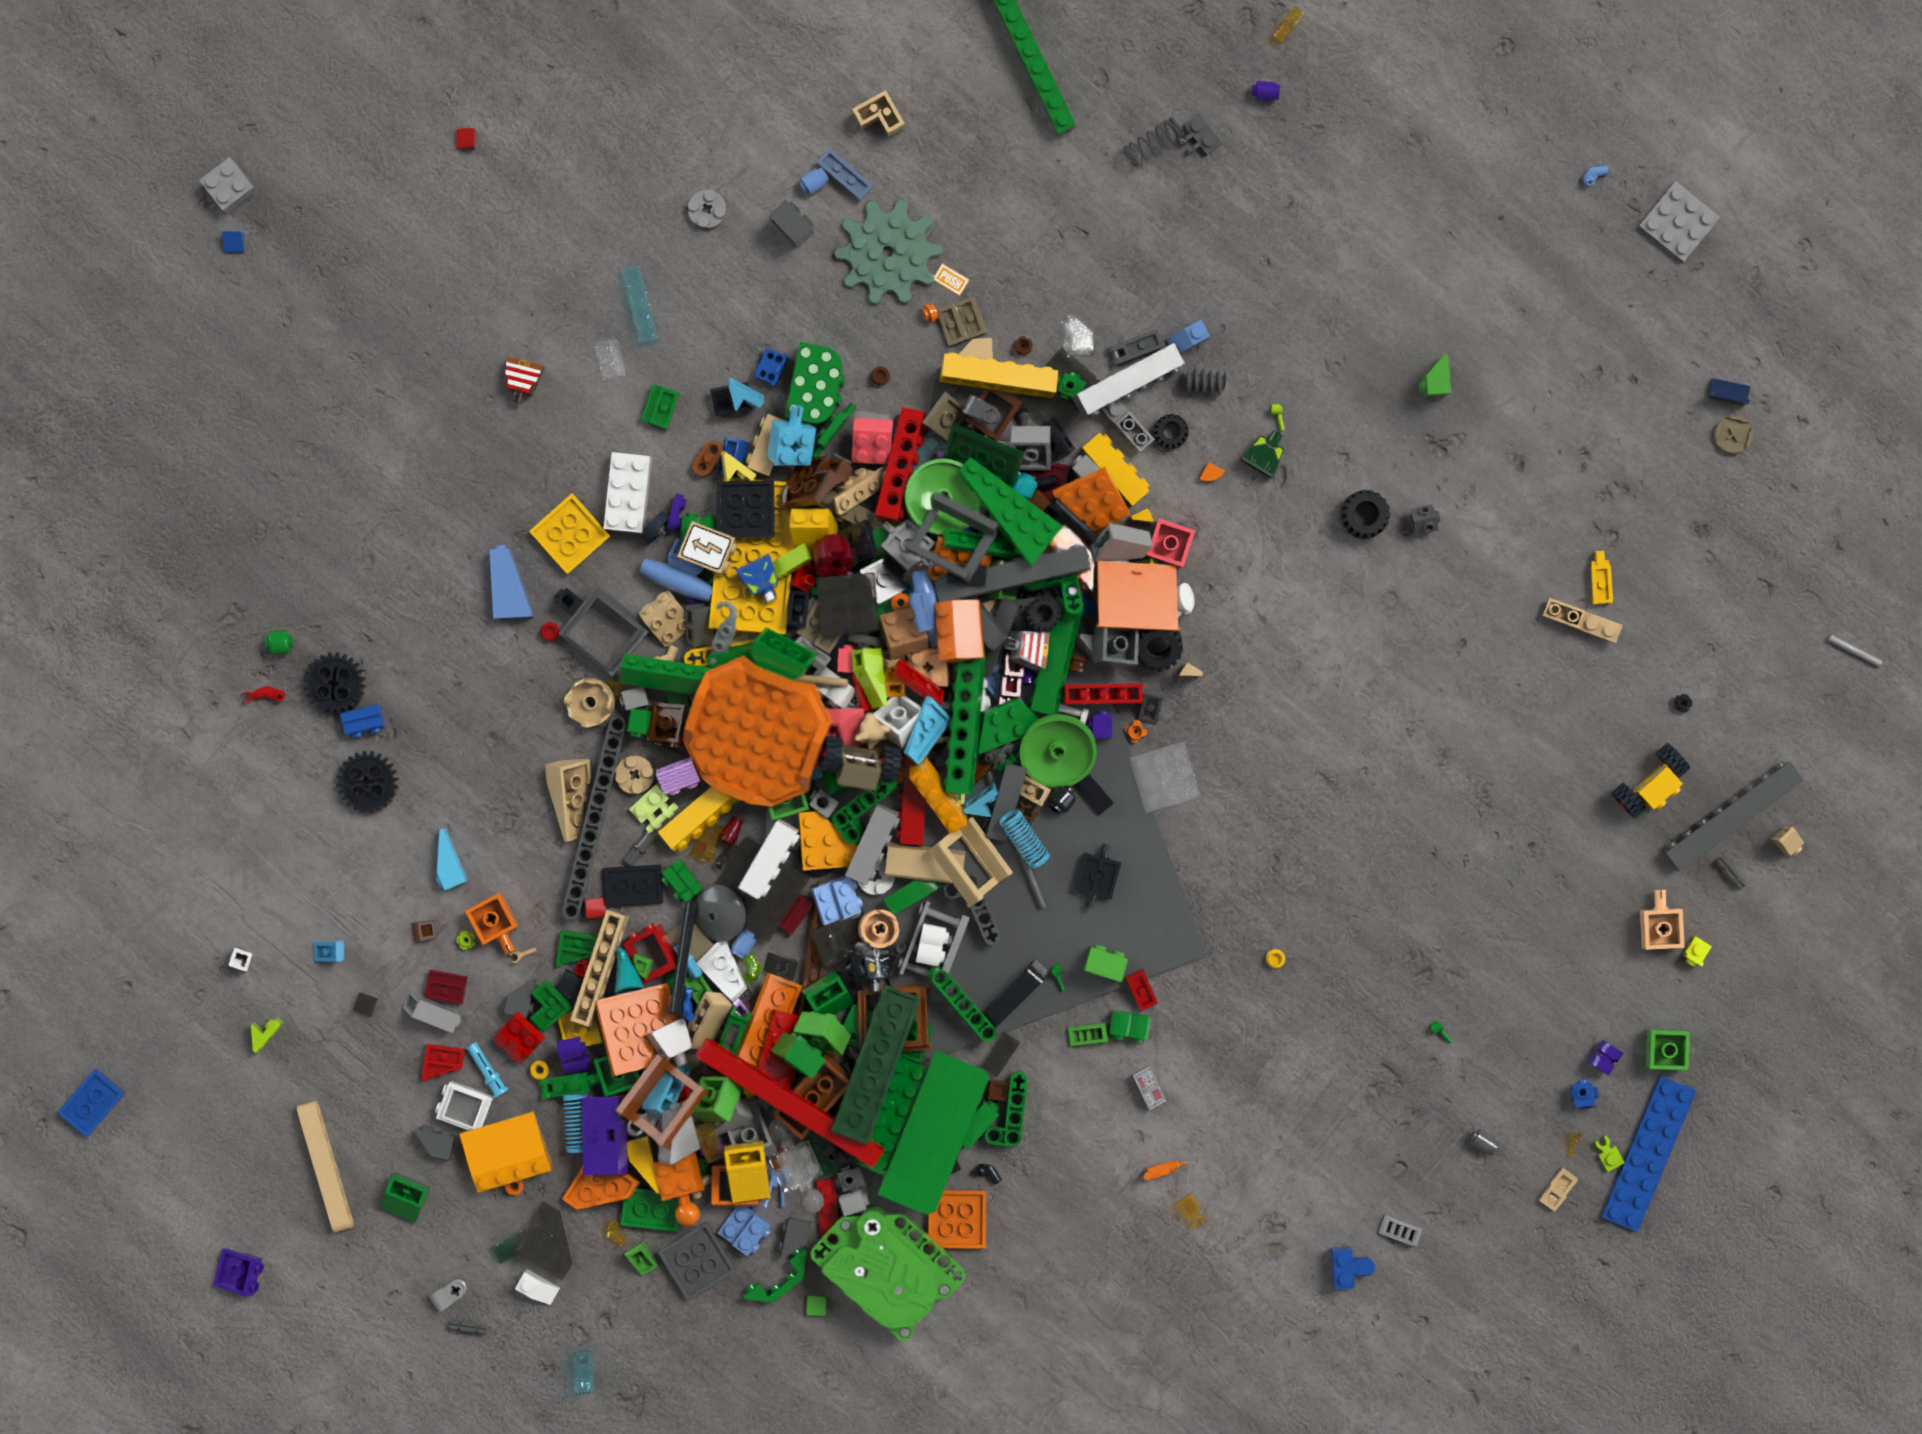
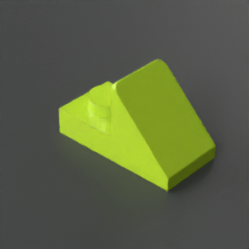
M280 1018L271 1019L264 1026L265 1031L255 1022L251 1023L252 1046L255 1053L260 1052L284 1024Z

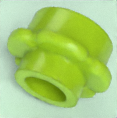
M462 931L460 936L457 937V944L463 950L471 949L475 945V935L468 931Z

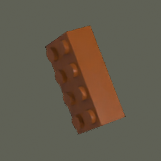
M825 1053L822 1057L826 1060L814 1078L804 1076L794 1087L793 1091L827 1112L846 1091L851 1075ZM778 1108L774 1110L773 1115L801 1140L811 1130Z

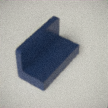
M1712 378L1707 398L1747 405L1750 403L1748 399L1750 386Z

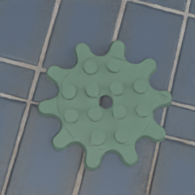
M904 199L897 200L890 212H883L876 201L869 200L865 204L866 218L864 221L855 222L853 219L847 218L841 224L842 230L849 235L850 242L844 247L835 248L833 256L837 261H846L851 266V271L844 277L843 284L848 289H853L859 284L866 285L869 289L868 302L871 305L880 304L882 297L888 292L894 293L901 304H908L912 298L910 286L913 283L919 282L925 286H931L935 281L934 275L927 270L926 263L931 258L940 257L943 253V248L940 244H932L925 239V234L932 227L933 220L929 216H922L918 220H911L907 215L908 203ZM891 247L894 253L890 257H885L882 253L883 249Z

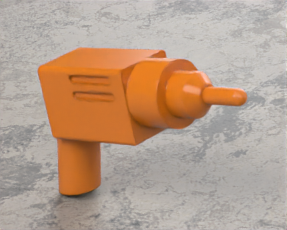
M1171 1160L1149 1166L1144 1174V1179L1150 1180L1175 1172V1169H1178L1180 1165L1186 1164L1187 1161L1179 1163L1178 1161L1173 1162Z

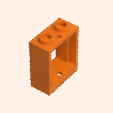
M712 1166L711 1204L713 1207H759V1202H762L763 1199L735 1203L732 1200H721V1173H727V1167Z

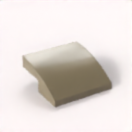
M970 297L937 310L949 346L988 333L975 297Z
M816 600L807 613L806 628L797 629L796 633L830 654L850 624V621L819 600Z

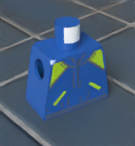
M769 554L736 569L738 576L754 598L762 595L766 603L777 599L773 589L779 585Z

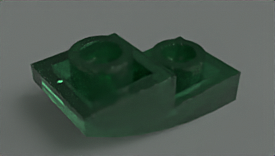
M525 1228L496 1243L491 1248L501 1264L536 1244L528 1228Z

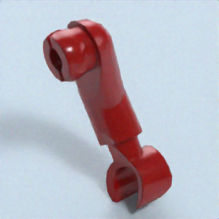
M270 686L256 689L254 692L244 691L242 695L249 694L251 696L249 700H243L244 703H250L252 699L267 697L277 702H281L285 698V693L282 690Z

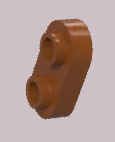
M709 441L704 445L693 463V470L697 475L707 476L711 473L723 451L719 442ZM712 447L717 449L715 454L710 453ZM705 463L706 469L700 470V464Z

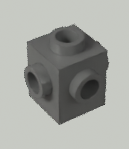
M1432 504L1410 509L1411 524L1416 536L1438 531L1440 515L1438 511L1434 510Z
M851 1164L840 1168L841 1171L837 1173L838 1177H835L838 1188H842L843 1192L848 1191L849 1194L859 1191V1187L866 1184L860 1165L854 1167ZM847 1177H852L853 1181H848Z

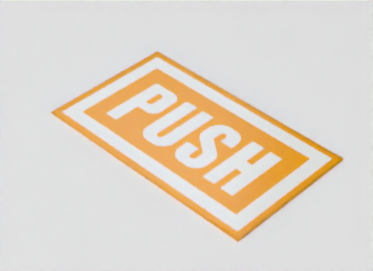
M943 263L934 275L937 283L959 296L969 282L968 278Z

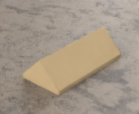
M889 843L885 876L952 883L933 855L926 853L932 847ZM949 849L960 866L964 868L966 851Z

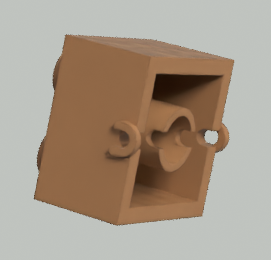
M911 607L880 615V628L891 659L905 655L911 657L916 652L928 649L926 631L920 632L919 628L916 627L914 621L916 615Z

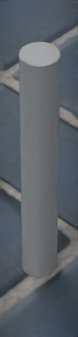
M1832 634L1827 640L1877 667H1880L1882 664V660Z

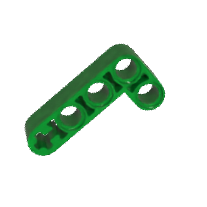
M878 780L875 790H865L833 815L832 822L848 843L855 844L862 839L866 827L858 817L892 793L897 787L896 780L893 783ZM886 785L887 788L882 791L880 788ZM869 793L873 795L874 800L869 797ZM855 804L860 807V811L856 809ZM841 814L846 817V821L842 819ZM853 830L857 832L858 837L853 834Z
M1021 1070L1014 1071L1010 1077L1005 1126L991 1125L985 1131V1139L989 1144L1013 1147L1021 1142L1028 1082L1027 1075ZM1018 1075H1021V1078L1024 1079V1081L1020 1082V1089L1024 1088L1023 1091L1019 1089L1012 1090V1087L1016 1088L1017 1086L1016 1081L1013 1079L1017 1078ZM1014 1094L1022 1096L1020 1103L1015 1104L1012 1102L1011 1098ZM1012 1113L1020 1115L1018 1122L1013 1123L1010 1121L1009 1117ZM991 1130H996L999 1133V1137L992 1140L988 1137V1133ZM1011 1132H1015L1018 1135V1139L1014 1142L1007 1139V1135Z

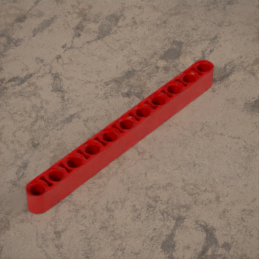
M705 1038L695 1054L701 1061L867 1165L874 1167L885 1151L883 1147L871 1139L867 1145L831 1132L836 1117L715 1041Z

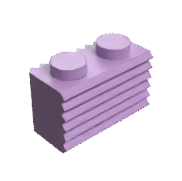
M691 757L656 770V776L664 795H675L680 792V789L685 787L688 789L694 788L700 782V775Z

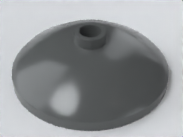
M716 884L702 889L697 894L694 900L697 903L695 923L706 937L715 941H728L742 931L746 920V912L741 898L734 890L727 886Z

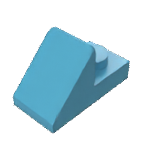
M730 377L728 380L729 390L735 411L738 410L743 400L752 407H755V405L759 408L762 407L764 403L763 394Z
M994 782L964 803L963 812L965 814L992 817L993 809L988 803L993 802L997 798L999 787Z

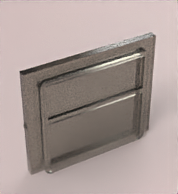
M1063 347L1044 366L1057 370L1058 379L1060 375L1064 377L1065 373L1070 374V372L1080 375V380L1086 382L1083 391L1101 382L1085 365H1082ZM1068 383L1066 385L1068 389H1072L1074 387L1071 383ZM1057 390L1053 399L1020 394L1017 397L1043 423L1055 416L1064 431L1080 414L1074 400L1070 398L1068 401L1060 397V392Z

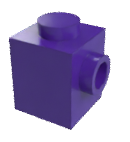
M1096 711V715H1092V719H1088V728L1092 731L1094 738H1112V715H1108V711Z

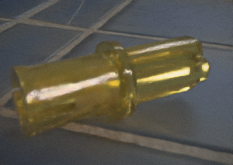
M1294 7L1286 19L1281 21V26L1272 37L1282 44L1290 31L1295 29L1294 26L1302 16L1303 11L1298 7Z

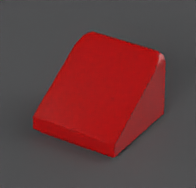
M457 129L456 148L476 149V129Z
M605 898L585 899L586 919L605 917Z

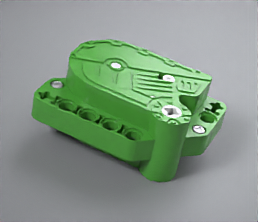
M875 1204L868 1205L866 1210H862L860 1214L847 1215V1217L842 1215L811 1250V1258L822 1268L823 1274L834 1284L836 1283L869 1316H872L881 1325L885 1326L901 1341H909L912 1338L913 1326L921 1322L928 1312L931 1311L935 1299L950 1297L964 1282L966 1277L964 1267L909 1216L902 1212L887 1213L883 1207ZM897 1218H903L905 1219L906 1224L902 1227H898L895 1224V1220ZM917 1231L920 1237L913 1240L909 1237V1233ZM830 1234H835L838 1237V1241L830 1243L827 1237ZM825 1244L827 1247L823 1251L824 1256H816V1249L820 1251ZM932 1244L934 1250L931 1253H927L923 1249L924 1245ZM940 1257H946L948 1264L941 1266L937 1260ZM951 1264H954L952 1266V1269L955 1272L961 1271L960 1278L958 1276L956 1278L953 1277L954 1273L951 1269H949L951 1267Z

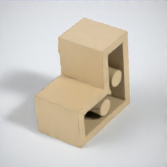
M886 90L852 109L862 129L878 120L888 137L905 128V123Z

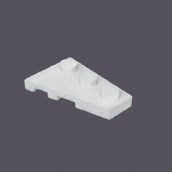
M717 941L696 963L733 1002L747 989L727 941Z

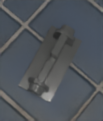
M1014 741L985 753V760L994 763L993 770L999 764L1002 765L1005 762L1007 755L1012 754L1015 748Z

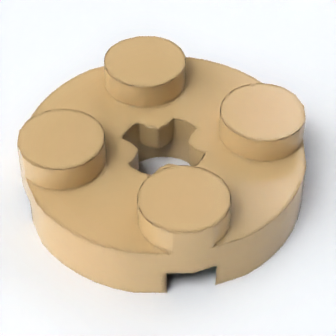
M629 756L618 764L615 779L619 787L625 792L639 794L646 791L652 785L654 770L651 763L644 757ZM638 770L640 778L632 780L630 772Z

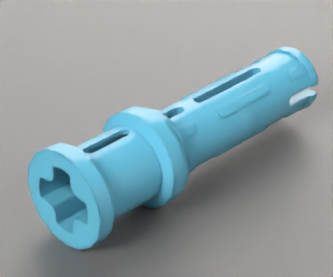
M477 1042L467 1047L466 1049L486 1078L485 1084H488L493 1091V1097L496 1098L509 1090L500 1079V1074L498 1072L495 1073Z

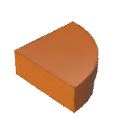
M1208 462L1199 480L1206 482L1217 480L1224 474L1225 470Z

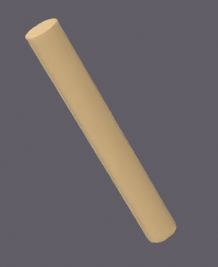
M803 675L792 680L813 684L848 686V679Z

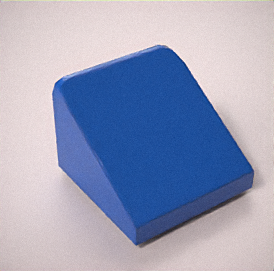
M222 231L224 252H244V233L242 231Z

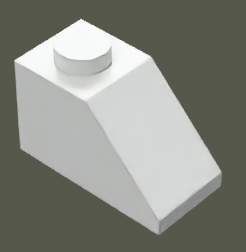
M527 1269L515 1289L531 1299L551 1305L560 1287Z

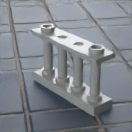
M926 901V904L922 903L918 912L921 917L906 957H901L897 967L901 969L899 974L903 975L904 970L907 969L927 977L929 969L908 962L912 951L918 953L919 945L915 944L918 934L922 933V923L925 915L954 925V928L957 929L955 936H949L947 946L950 949L948 954L945 953L944 962H940V964H943L942 969L949 974L970 917L963 914L961 918H954L928 908L930 901ZM941 972L935 975V981L941 978Z

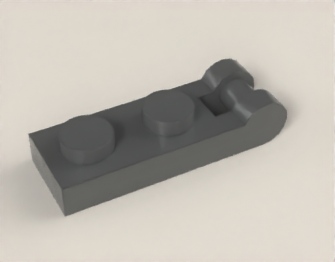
M1155 329L1110 346L1107 350L1113 358V366H1117L1164 348L1158 330ZM1123 349L1125 356L1120 357L1118 350Z

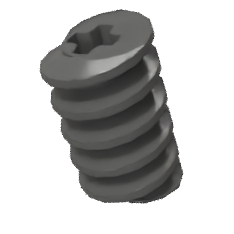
M1188 367L1186 378L1187 390L1190 392L1192 387H1194L1195 392L1198 393L1199 389L1202 388L1203 394H1205L1207 389H1210L1211 395L1217 390L1218 395L1221 396L1225 389L1227 372L1221 377L1220 371H1217L1214 376L1212 370H1209L1206 375L1205 369H1202L1200 374H1198L1197 368H1194L1191 373Z

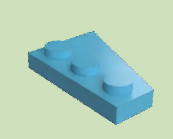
M929 696L925 698L904 750V754L917 765H920L952 719Z

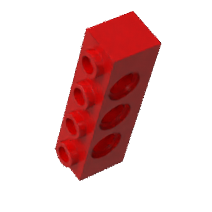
M1142 684L1065 685V704L1143 703Z

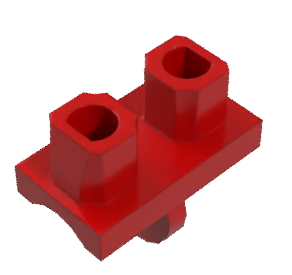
M814 559L792 572V587L798 588L802 592H809L810 587L814 586V572L816 570Z

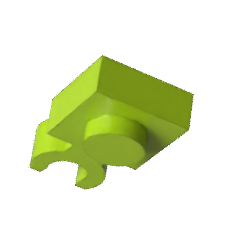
M1604 1135V1145H1600L1597 1140L1594 1143L1597 1148L1602 1150L1598 1156L1606 1171L1609 1172L1625 1162L1615 1145L1610 1147V1139Z

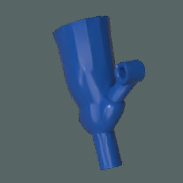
M692 987L684 988L681 1014L687 1023L695 1019L692 1013Z

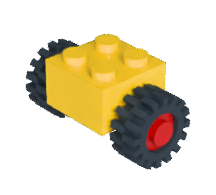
M1666 743L1655 753L1663 766L1657 768L1634 790L1630 789L1625 783H1621L1611 792L1618 804L1634 819L1646 808L1653 810L1657 808L1659 810L1667 803L1665 800L1670 795L1673 797L1681 790L1679 787L1683 783L1679 778L1691 767L1685 758L1669 743Z

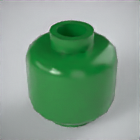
M286 630L270 631L268 636H265L266 651H270V654L273 656L289 654L290 647H294L293 636H289Z

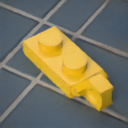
M1603 550L1595 551V561H1591L1590 566L1593 604L1613 603L1611 565H1609V560H1605Z

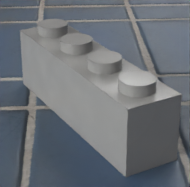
M879 803L877 804L845 876L865 885L868 880H873L876 871L873 870L876 863H881L884 853L881 851L884 846L888 847L892 836L889 833L892 828L896 830L900 821L897 818L899 812Z

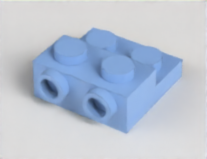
M844 875L811 889L822 925L862 913L860 908L863 907L861 898L856 896L855 889H857V884L854 879Z

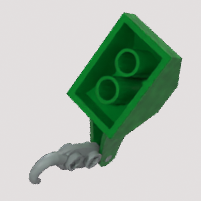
M722 601L716 606L717 610L722 606L728 607L730 615L719 625L713 639L712 648L714 652L707 657V664L710 667L726 664L744 655L757 667L793 680L802 677L814 663L817 656L816 652L768 627L759 634L754 642L730 647L736 633L737 609L734 604L728 601Z

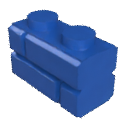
M380 704L340 713L345 735H351V738L363 736L362 732L370 731V734L381 732V728L386 727Z

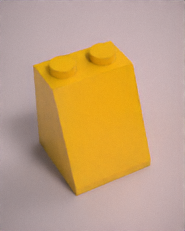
M791 509L790 530L795 548L805 543L813 558L812 546L816 540H823L826 535L837 534L838 521L829 509Z

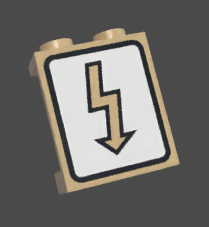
M692 521L677 557L682 562H691L714 571L718 576L722 577L723 572L727 573L730 562H728L730 555H734L737 549L736 540L734 537Z

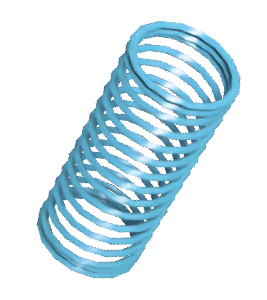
M1019 809L1008 812L1000 819V826H1003L1002 828L1005 829L1007 836H1010L1009 839L1012 840L1014 846H1017L1016 849L1019 850L1023 859L1026 860L1029 868H1037L1049 859V852L1045 850L1046 848L1043 846V843L1036 836V833L1029 826V823H1027ZM1017 814L1015 817H1013V818L1010 819L1009 821L1003 823L1007 818L1011 817L1012 815ZM1045 855L1040 861L1031 865L1034 861Z
M587 1093L564 1095L563 1101L582 1100V1098L587 1097ZM582 1101L563 1103V1105L582 1104ZM582 1106L564 1107L563 1109H582ZM582 1110L566 1111L564 1114L582 1113ZM582 1114L564 1116V1118L582 1117ZM578 1119V1120H565L564 1122H565V1123H568V1122H577V1121H581V1122H582V1119ZM580 1123V1124H567V1125H564V1126H565V1127H572V1126H583V1125H582V1123ZM583 1127L565 1129V1131L583 1130ZM583 1132L566 1133L565 1135L583 1134ZM581 1136V1137H567V1138H565V1139H566V1140L583 1139V1136ZM583 1141L566 1142V1144L583 1143ZM583 1145L565 1147L567 1148V1153L583 1152Z

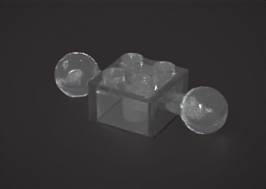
M775 1119L769 1126V1135L774 1141L781 1143L783 1150L768 1156V1159L783 1192L800 1187L802 1192L799 1200L801 1208L807 1213H816L823 1207L824 1197L820 1191L812 1188L810 1181L824 1174L809 1140L793 1144L791 1140L793 1132L781 1121Z

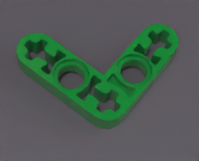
M1077 573L1072 574L1071 577L1063 576L1061 579L1055 578L1052 581H1042L1023 586L1026 590L1033 591L1062 585L1067 615L1071 618H1078L1083 614V603ZM1070 587L1077 589V592L1073 595L1066 593ZM1075 600L1077 611H1073L1071 601Z

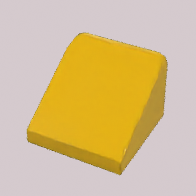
M1145 509L1130 517L1131 521L1154 523L1149 509Z

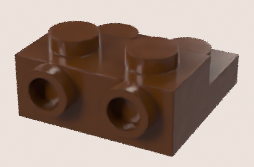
M653 702L647 740L654 742V746L665 747V744H669L671 748L680 749L681 745H684V728L689 706Z

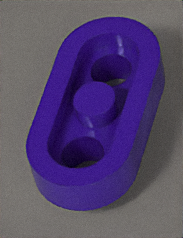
M676 493L667 524L668 531L674 532L675 529L680 528L682 518H679L680 510L684 511L687 502L682 494Z

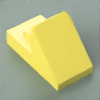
M725 451L721 452L725 481L728 482L736 470H738L736 474L745 481L747 478L750 480L755 478L756 474Z

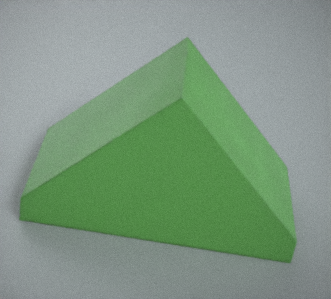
M644 1240L628 1249L625 1253L626 1258L642 1276L658 1267Z

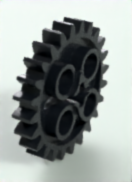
M330 652L328 653V658L320 655L321 661L314 659L316 665H309L312 671L305 672L309 679L303 680L308 683V686L304 687V689L310 691L306 697H313L310 703L317 702L316 709H320L323 706V712L326 713L330 709L331 714H334L336 709L339 714L342 713V708L348 712L350 711L349 705L355 708L356 704L354 701H362L358 697L359 694L365 695L361 688L367 687V685L362 684L366 677L360 676L364 669H357L360 663L352 664L354 658L351 657L347 660V654H343L340 658L339 652H336L335 657ZM335 666H337L336 681L339 682V685L335 686V700H332L334 685H331V681H335ZM326 667L331 671L328 678H324L322 675V670ZM344 669L350 672L347 680L341 677V672ZM322 687L328 688L329 694L327 697L321 696L320 691ZM343 688L348 691V696L345 699H342L339 695L340 690Z
M363 751L362 757L359 753H355L356 759L349 756L350 763L343 762L345 769H338L342 773V776H336V778L341 780V783L336 784V786L342 787L338 794L344 793L345 796L341 800L348 799L347 806L354 804L355 811L359 807H361V813H364L366 808H368L369 813H372L373 807L380 811V805L384 808L387 807L386 800L388 802L393 801L390 795H397L393 788H399L398 785L394 784V781L399 780L398 777H394V774L398 771L391 770L394 763L387 764L389 758L386 757L382 760L381 753L376 757L374 751H371L369 756L366 751ZM374 766H378L381 770L378 777L372 774ZM355 768H359L362 772L359 779L353 776ZM367 776L369 780L382 778L385 780L381 783H371L369 787L367 784L351 785L352 781L367 780ZM376 785H380L383 789L380 796L374 793ZM357 787H361L364 791L361 798L355 795Z

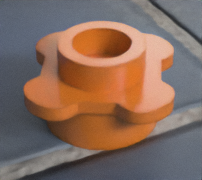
M1135 720L1131 726H1127L1124 729V732L1131 737V742L1137 743L1139 738L1147 735V730L1143 729L1139 720Z

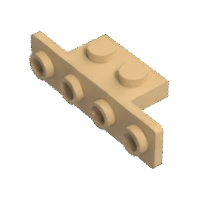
M885 464L876 471L860 468L849 477L845 484L835 485L836 493L839 494L833 497L832 500L837 514L842 515L881 490L887 465Z

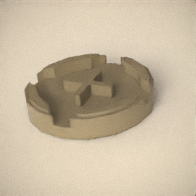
M1729 416L1717 423L1714 429V440L1720 450L1728 454H1737L1750 446L1753 440V430L1746 419L1740 416Z

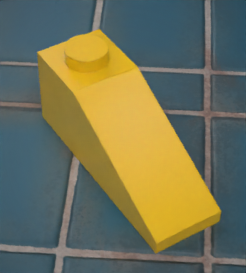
M647 1136L628 1141L629 1161L654 1191L660 1195L653 1163H656L650 1138Z

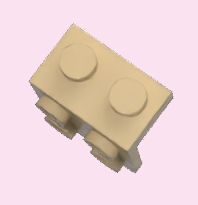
M669 589L660 593L653 602L645 605L639 612L645 624L666 647L686 633V611L677 602Z

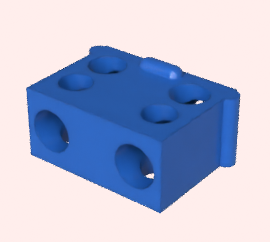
M766 348L754 376L776 388L789 360L788 355H782ZM773 354L774 357L769 359V356ZM766 372V376L762 377V373Z

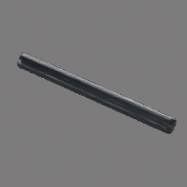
M688 901L685 904L669 1013L672 1015L681 1014L697 903Z

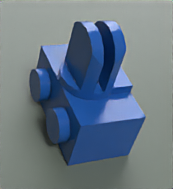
M1350 1246L1331 1248L1333 1286L1335 1289L1355 1288L1354 1277L1370 1276L1374 1273L1375 1265L1371 1258H1353Z

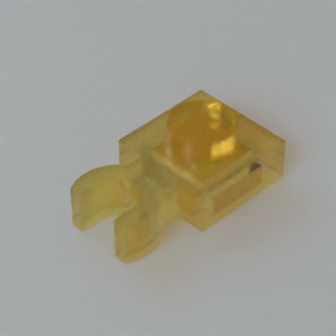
M1192 1192L1175 1202L1185 1219L1192 1218L1191 1223L1195 1229L1198 1228L1195 1223L1197 1219H1201L1204 1224L1206 1223L1205 1217L1198 1214L1202 1208Z

